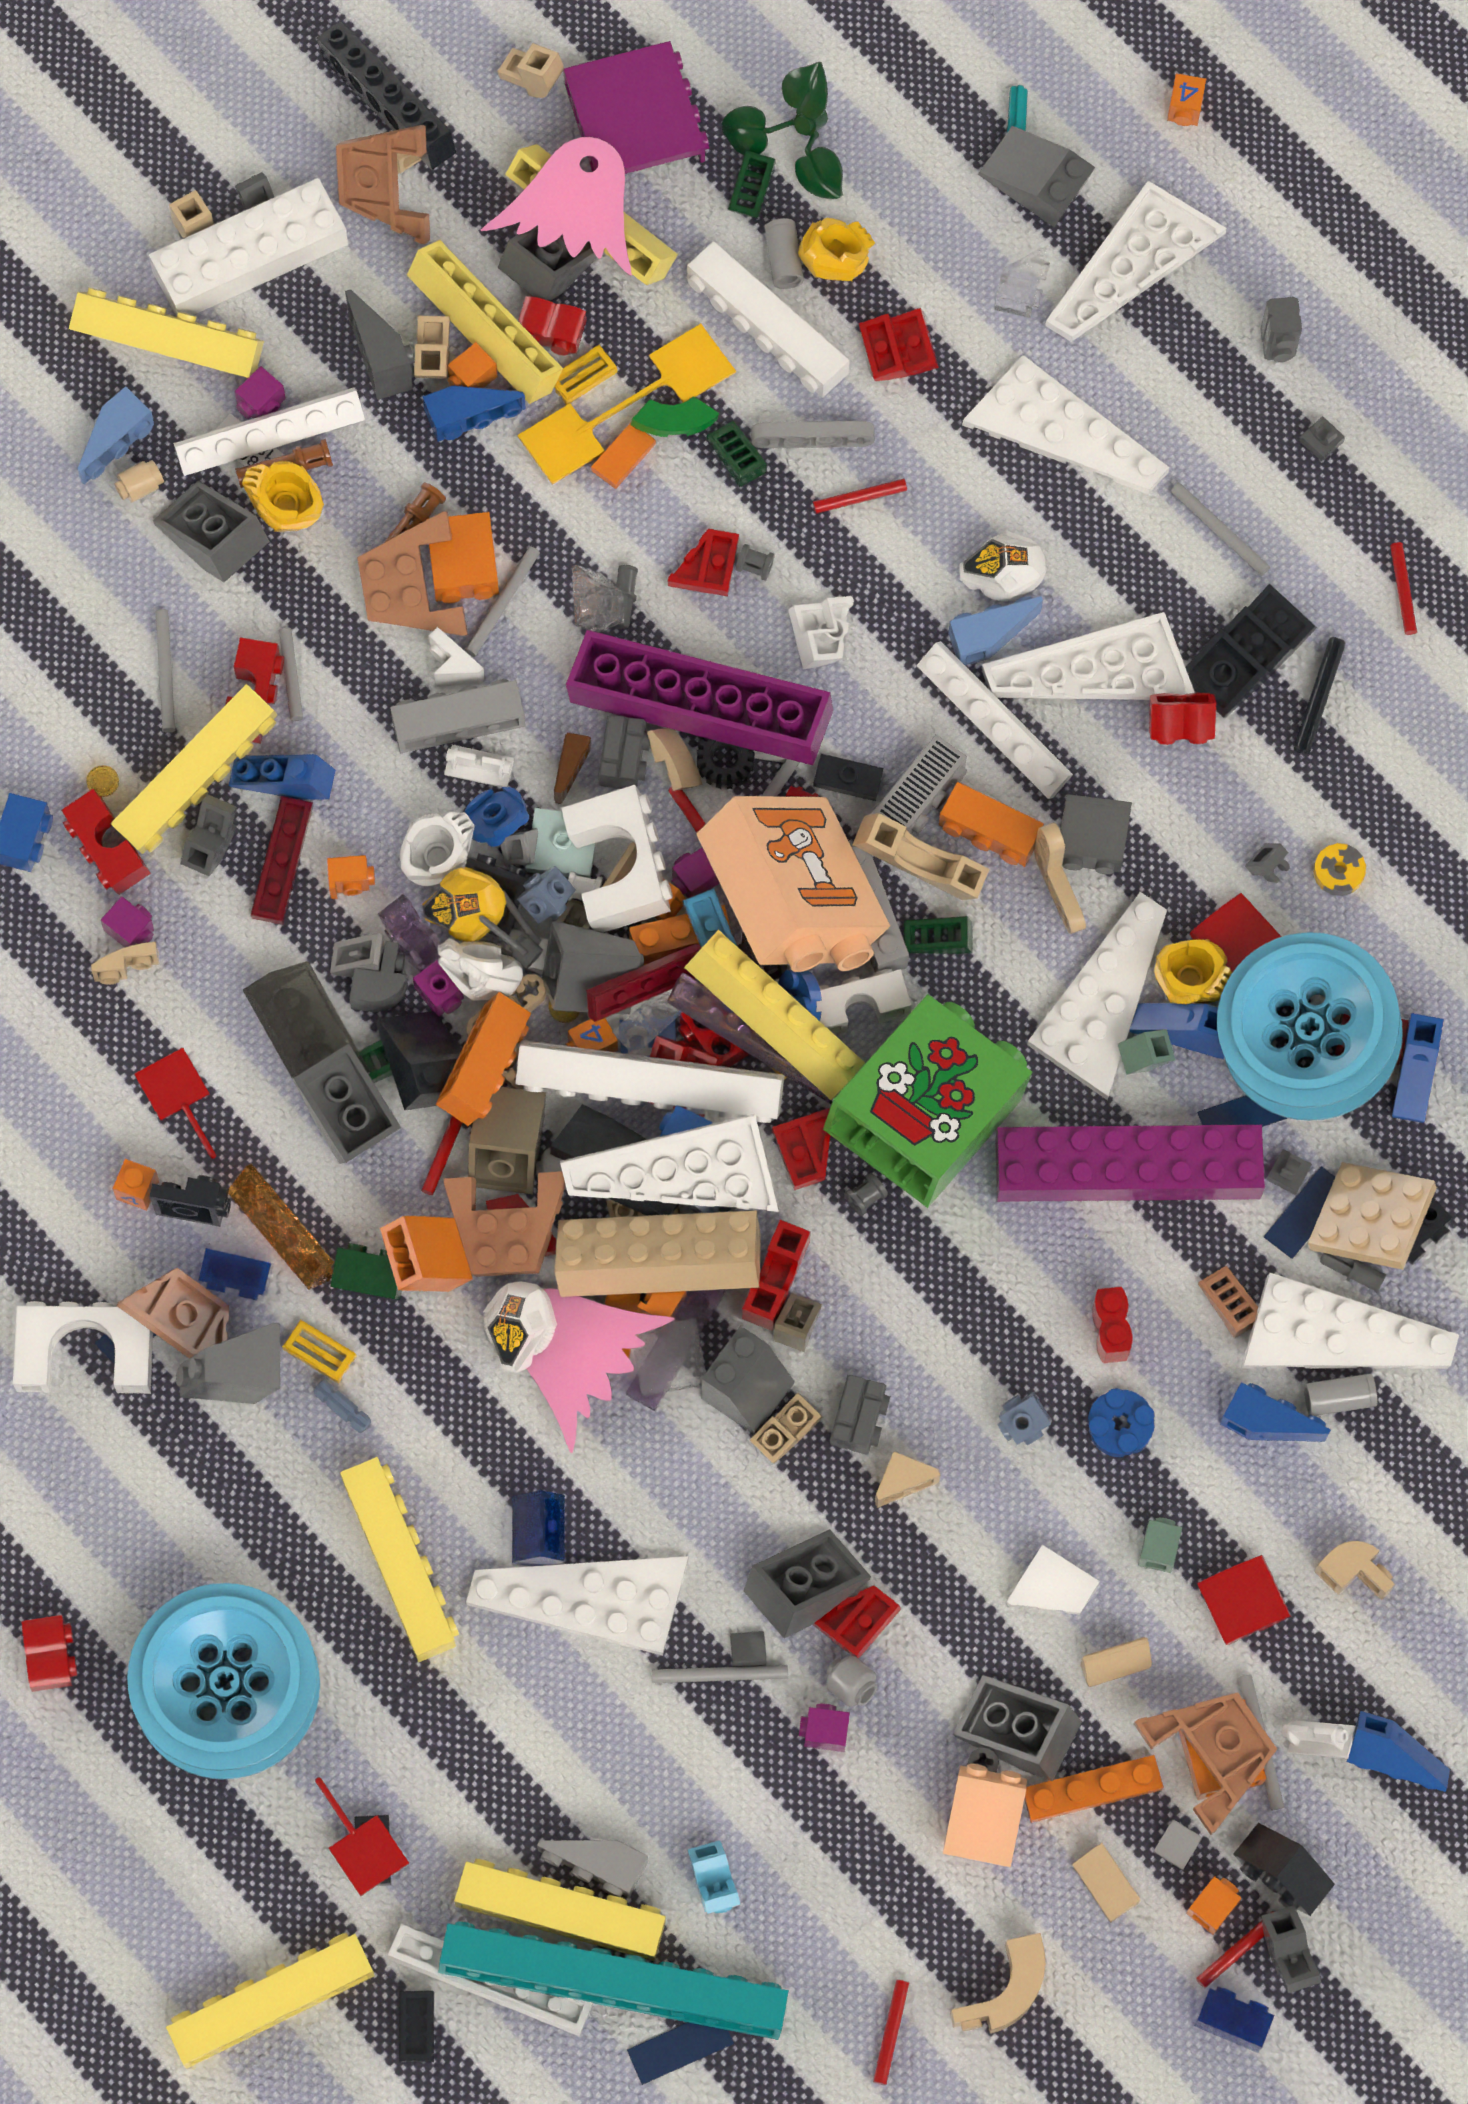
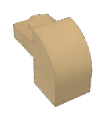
M532 43L527 52L512 48L497 72L500 79L526 88L529 96L544 98L563 72L564 66L558 52Z
M418 315L417 344H415V378H448L447 365L449 364L450 356L449 316Z
M1349 1541L1338 1545L1317 1565L1314 1571L1338 1595L1356 1577L1381 1600L1391 1592L1395 1585L1391 1580L1393 1578L1391 1573L1383 1565H1375L1372 1562L1377 1557L1379 1550L1373 1545L1362 1541Z

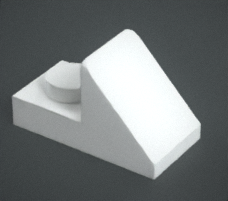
M437 627L429 635L430 653L437 661L444 663L434 673L435 685H478L485 680L484 668Z

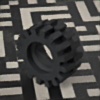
M704 738V741L700 740L697 749V769H699L700 776L706 778V783L709 785L716 783V788L721 789L722 785H727V789H732L733 784H737L739 787L743 784V779L748 780L750 778V772H753L754 750ZM722 748L734 750L738 755L737 763L731 768L717 766L713 760L716 751Z

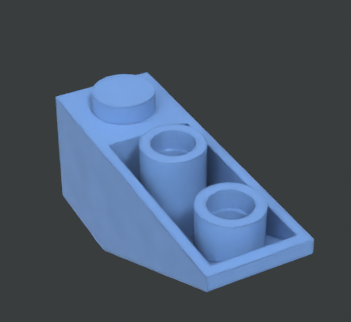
M126 386L101 408L78 466L79 477L84 485L90 479L98 478L104 472L105 466L112 460L120 459L124 456L133 442L137 439H143L152 430L154 421L151 410Z
M1026 596L1016 600L1014 604L1003 607L997 604L977 614L962 613L957 615L949 622L948 630L956 657L965 666L993 657L1041 613L1042 596L1036 598Z

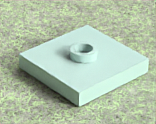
M535 808L532 829H538L534 863L526 865L527 872L543 874L556 866L565 877H569L572 871L576 872L577 876L591 878L596 843L577 849L568 837L562 811Z

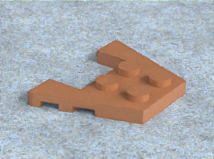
M419 125L345 140L336 145L339 205L372 221L378 219L390 225L391 230L399 234L405 232L415 237L416 242L424 245L430 241L429 214L399 209L397 153L422 157L427 152L425 126Z
M447 511L431 517L357 557L368 621L434 631L438 627L444 633L461 636L468 635L463 606L430 611L420 546L452 540Z
M563 1172L538 1173L537 1207L477 1211L476 1179L473 1177L444 1178V1186L471 1274L476 1277L538 1274L552 1236L550 1231L555 1216L559 1214L563 1203L561 1198L566 1186Z
M1238 1692L1196 1703L1193 1706L1166 1711L1156 1716L1140 1718L1134 1722V1726L1151 1750L1177 1732L1182 1731L1217 1781L1221 1789L1193 1808V1811L1210 1835L1216 1832L1277 1751L1276 1746Z

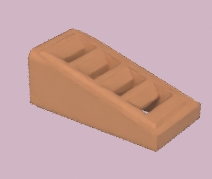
M1227 1266L1198 1282V1285L1234 1339L1253 1328L1258 1306ZM1225 1278L1228 1283L1215 1291L1210 1287ZM1230 1289L1234 1291L1235 1294L1223 1301L1220 1300V1295ZM1239 1299L1242 1304L1229 1311L1227 1306ZM1246 1310L1248 1312L1247 1316L1238 1321L1234 1318V1316Z

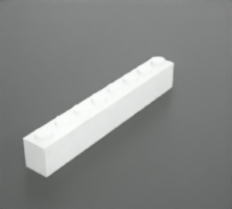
M524 1040L519 1046L515 1084L524 1085L523 1090L530 1092H543V1088L555 1089L557 1095L568 1097L575 1096L576 1092L589 1094V1099L597 1101H607L608 1097L621 1098V1103L628 1105H641V1101L653 1102L654 1107L658 1109L671 1110L674 1105L687 1107V1110L695 1114H705L706 1110L719 1111V1116L725 1118H739V1114H755L757 1122L770 1123L772 1118L777 1119L780 1115L785 1075Z

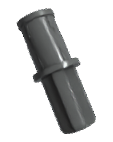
M620 565L618 567L616 589L611 595V598L614 600L611 625L617 629L629 627L632 604L637 599L634 591L638 569L631 565Z
M1323 1253L1320 1259L1321 1264L1346 1276L1347 1281L1352 1279L1374 1290L1376 1293L1386 1277V1273H1382L1359 1260Z

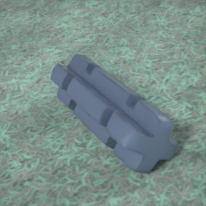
M322 1380L314 1389L315 1396L322 1402L326 1401L327 1406L345 1422L350 1421V1426L358 1433L364 1432L371 1423L370 1417L363 1411L359 1412L358 1407L339 1390L334 1391V1386L327 1380Z

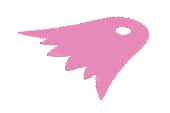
M580 137L563 144L552 154L523 192L505 210L487 223L481 231L495 230L520 222L517 234H523L538 225L537 241L539 247L547 246L563 235L569 254L575 257L581 252L585 244L590 241L591 248L598 259H601L604 248H606L617 264L627 274L632 276L624 233L625 170L619 153L607 142L592 137ZM585 156L595 157L598 160V168L593 172L583 171L580 167L581 159Z
M543 1289L550 1298L557 1326L554 1329V1336L548 1347L542 1353L533 1355L532 1364L526 1369L549 1403L560 1425L570 1453H573L576 1440L577 1411L586 1418L590 1417V1404L587 1394L601 1400L611 1401L612 1391L606 1373L623 1374L634 1371L633 1364L622 1348L633 1349L645 1346V1342L638 1338L636 1334L662 1327L675 1320V1318L625 1311L591 1301L581 1296L560 1297L558 1289Z

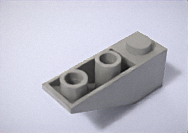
M618 1840L539 1841L537 1844L538 1851L542 1853L541 1859L556 1867H559L562 1863L572 1868L571 1874L587 1883L593 1879L603 1884L602 1890L616 1897L624 1895L630 1898L648 1863V1856Z

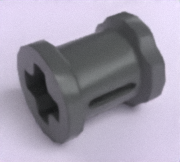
M744 544L737 561L736 571L741 572L745 570L761 576V580L766 581L770 574L775 554L770 552L767 555L752 550L748 544Z
M869 1173L866 1176V1180L853 1191L847 1190L844 1193L849 1205L860 1216L866 1214V1209L880 1198L885 1199L888 1195L884 1185L872 1173Z
M978 1748L971 1753L967 1765L978 1764L979 1759H984L986 1765H991L988 1766L987 1771L997 1773L999 1760L994 1751L988 1748Z

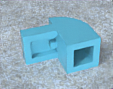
M721 1841L687 1849L704 1911L707 1914L712 1912L725 1913L731 1910L733 1906L740 1905L738 1892L732 1880L726 1853Z

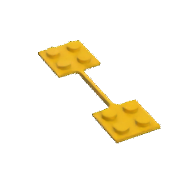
M701 323L649 355V358L661 373L659 380L592 421H584L571 403L517 435L552 485L605 452L593 435L595 426L661 386H669L684 403L693 396L697 397L736 373L734 367Z

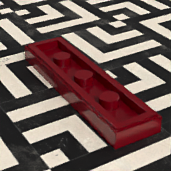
M281 796L251 911V919L283 925L313 810V802Z
M697 943L586 990L588 1017L597 1022L697 979L684 967L702 947Z

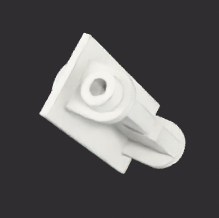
M452 745L451 749L449 748L447 751L446 761L448 762L444 775L497 787H508L515 758Z
M1296 1720L1284 1724L1282 1735L1290 1741L1288 1753L1348 1759L1356 1726Z

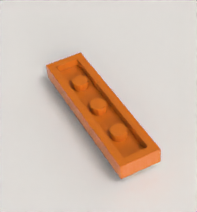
M1155 1755L1027 1786L1024 1800L1030 1822L1033 1823L1160 1791L1164 1787Z

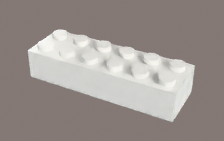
M316 178L149 254L152 272L177 317L178 312L190 315L202 312L348 245L346 227L320 179Z

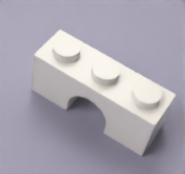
M883 969L875 972L873 977L865 979L852 977L844 980L842 985L830 988L828 985L819 986L822 1001H816V1012L822 1011L820 1022L834 1035L848 1031L846 1011L854 1004L862 1003L869 1005L875 1011L879 1024L906 1017L911 1013V1002L901 969L896 971Z

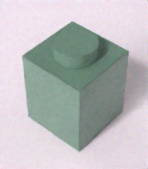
M1167 1029L1144 1032L1117 1043L1126 1075L1151 1071L1176 1060Z
M1159 1517L1155 1521L1149 1520L1138 1566L1171 1573L1175 1563L1182 1527L1175 1526L1176 1522L1167 1518Z

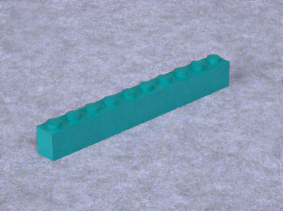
M468 1922L447 1923L438 1969L440 1974L779 2040L789 1990L781 1989V1985L777 1983L762 1982L759 1985L747 1982L748 1980L742 1976L729 1975L727 1978L714 1976V1973L707 1969L696 1968L693 1971L679 1969V1965L671 1962H660L659 1965L645 1962L644 1958L636 1955H626L625 1958L612 1956V1953L605 1949L593 1948L591 1951L577 1949V1945L570 1942L562 1941L556 1945L543 1942L542 1938L534 1935H524L521 1938L511 1936L508 1931L499 1928H491L489 1931L475 1929V1925Z

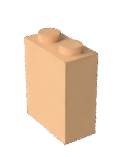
M968 1764L967 1767L960 1765L943 1854L1011 1867L1027 1788V1779L1021 1778L1019 1773L1005 1770L1001 1771L1000 1774L987 1771L988 1769L985 1766L979 1764Z

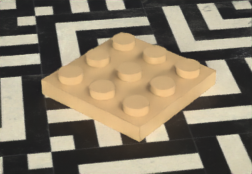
M1342 1162L1308 1241L1310 1250L1403 1270L1436 1191L1435 1181Z

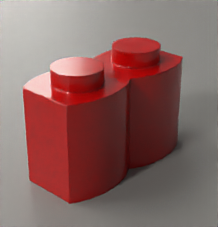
M525 296L518 322L541 346H547L555 354L566 356L568 354H577L587 317L586 311L566 304H555L542 298Z
M1162 693L1150 695L1149 734L1151 740H1156L1159 744L1169 745L1175 743V740L1181 739L1188 740L1192 744H1204L1208 740L1215 739L1216 700L1214 694L1189 693L1180 695Z
M1122 1287L1098 1289L1094 1299L1092 1316L1094 1324L1099 1330L1096 1346L1098 1355L1103 1363L1127 1361L1132 1347V1330L1126 1320L1128 1299Z
M62 1615L21 1621L31 1691L73 1686L72 1677L78 1676L75 1656L69 1657L67 1644L73 1643L71 1623H65Z

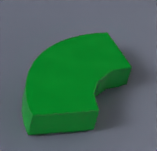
M694 396L686 402L676 405L660 404L650 399L632 418L631 426L645 433L660 437L680 434L689 436L711 426L718 420L719 412Z

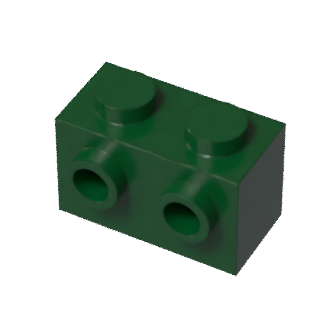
M348 1243L347 1249L337 1248L330 1287L390 1299H401L402 1291L397 1288L386 1250L380 1249L379 1255L367 1253L368 1246Z

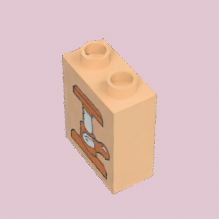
M734 796L696 833L759 965L789 964L792 971L803 972L819 964L835 963L840 971H849L862 966L872 958L874 951L871 944L890 927V924L827 797Z

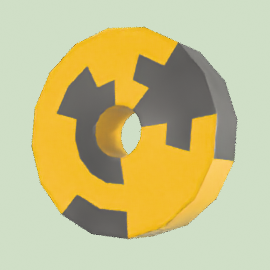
M1336 843L1328 845L1320 851L1314 863L1313 874L1316 883L1323 891L1331 895L1344 896L1353 893L1360 887L1365 878L1366 863L1364 857L1356 848L1348 844ZM1342 866L1345 872L1337 873L1334 867Z

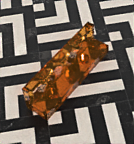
M253 1164L246 1166L228 1188L231 1198L308 1290L329 1282L333 1274L331 1266L335 1262Z

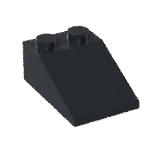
M434 1011L378 1018L375 1022L404 1111L437 1106L435 1104L462 1051L460 1045Z

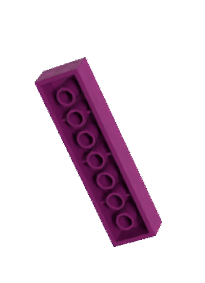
M589 630L585 633L566 682L570 703L627 718L643 719L646 723L812 766L816 760L833 713L831 692Z
M1262 1125L997 1127L995 1137L997 1202L1261 1199L1265 1189Z

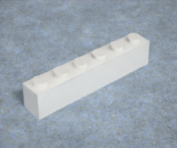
M714 241L710 243L687 265V281L691 288L697 293H704L718 312H725L733 319L734 325L741 332H748L754 337L756 344L761 350L766 353L771 352L785 371L795 373L809 392H816L823 398L849 374L850 360L717 243Z

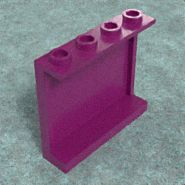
M671 41L563 69L564 85L581 137L598 138L613 146L623 161L625 174L698 155L700 163L705 162V150L709 149L708 138L705 131L700 132L697 124L701 122L699 110L696 104L691 105L689 96H692L691 86L688 78H682L680 72L683 69L682 58L679 51L674 52ZM587 156L593 172L598 168V160L593 156Z

